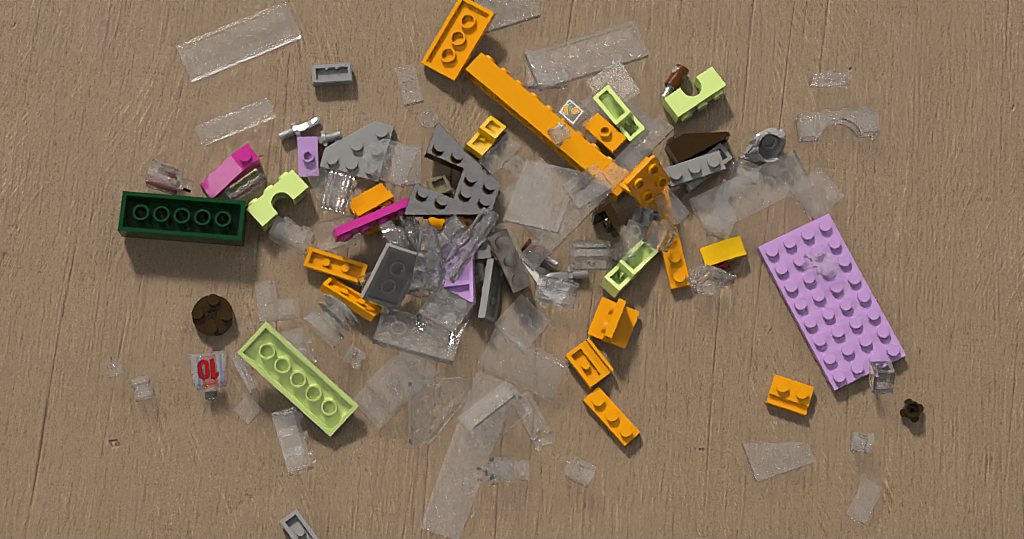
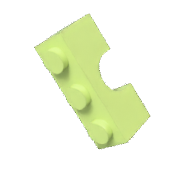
M710 67L696 77L694 85L699 91L698 95L688 96L679 88L664 98L662 106L675 123L681 120L682 122L688 120L695 110L701 111L708 105L707 102L712 99L717 100L723 96L726 84L713 67Z
M293 170L289 173H283L274 186H268L260 198H255L248 204L246 209L248 215L264 232L280 219L278 213L273 208L274 203L278 199L286 198L296 205L310 193L309 186Z

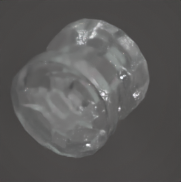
M562 121L556 123L555 128H550L547 131L550 139L559 147L565 139L572 137L571 131Z

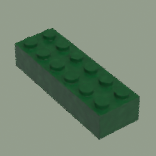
M123 191L118 232L121 237L244 247L248 213L246 209L248 206L246 201Z

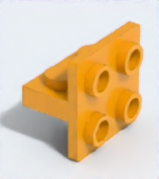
M651 155L649 158L646 157L619 186L623 191L633 196L642 208H645L670 183L671 179L656 156Z
M379 183L349 200L348 205L356 219L394 204V196L390 190H386L383 183ZM395 217L391 219L390 222L384 226L376 225L372 227V229L369 232H367L366 235L369 236L375 233L376 231L382 229L383 227L389 225L390 223L396 221L399 218Z
M602 297L588 330V335L625 349L639 316V311L625 306L626 301L619 298L618 302H614Z

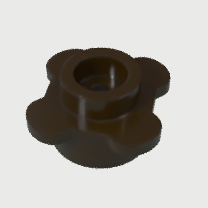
M908 398L904 401L905 405L900 410V416L907 417L911 422L915 423L919 420L918 416L924 410L922 404Z

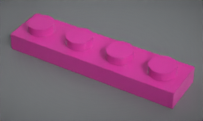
M403 199L334 228L333 237L335 241L339 242L342 240V242H346L357 233L365 234L376 225L384 226L395 217L402 218L409 199Z

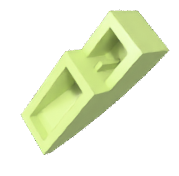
M606 85L593 97L634 146L650 134L609 85Z
M643 238L603 278L600 285L615 298L659 251Z

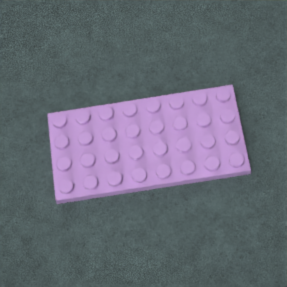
M829 213L757 248L833 392L871 374L870 366H872L873 372L906 356Z

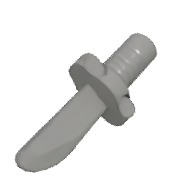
M316 117L299 126H296L294 122L291 124L292 128L279 133L282 141L294 135L301 137L300 132L316 126L320 122V118Z
M322 130L321 137H318V145L323 144L324 148L329 146L328 142L342 139L341 131L326 135V131Z
M567 267V272L549 273L544 276L543 280H568V284H573V279H587L588 271H572V267Z

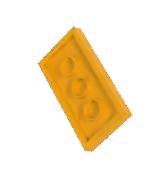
M458 0L421 61V64L456 83L493 21L495 13L471 0Z

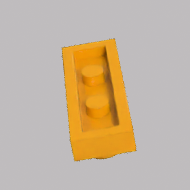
M309 247L303 264L304 268L361 286L368 269L367 264L313 247Z
M330 276L320 288V291L328 297L335 299L343 304L344 307L351 309L370 322L380 314L383 308L374 302L362 299L359 292L333 276Z
M599 386L583 400L586 406L624 447L640 434V431Z

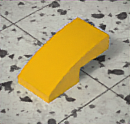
M490 115L479 127L478 132L466 144L465 149L481 160L504 132L506 126Z
M741 236L700 248L706 268L726 261L730 262L747 255Z

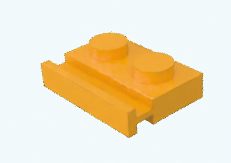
M587 338L583 343L565 355V358L590 389L614 371L590 338Z
M774 375L765 404L805 417L814 387Z

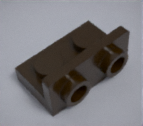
M603 203L596 206L592 212V224L595 225L604 221L602 225L607 234L610 233L613 238L620 235L622 224L611 203L607 205Z

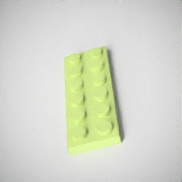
M267 322L237 352L330 437L359 406Z

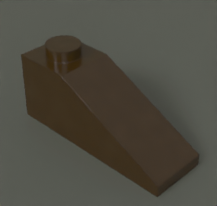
M729 132L688 133L682 134L679 137L674 135L667 140L665 151L675 165L700 157L719 143L724 144L728 141L730 134Z

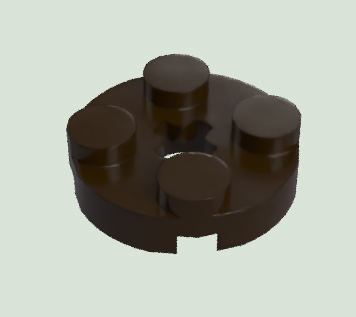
M210 294L198 300L191 312L196 329L207 336H220L227 332L233 323L232 306L225 298L216 294ZM210 311L218 312L216 320L208 319Z

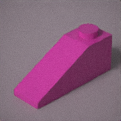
M247 143L230 155L200 186L209 198H217L260 168V159Z

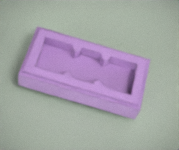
M318 136L297 137L298 176L300 178L319 177Z

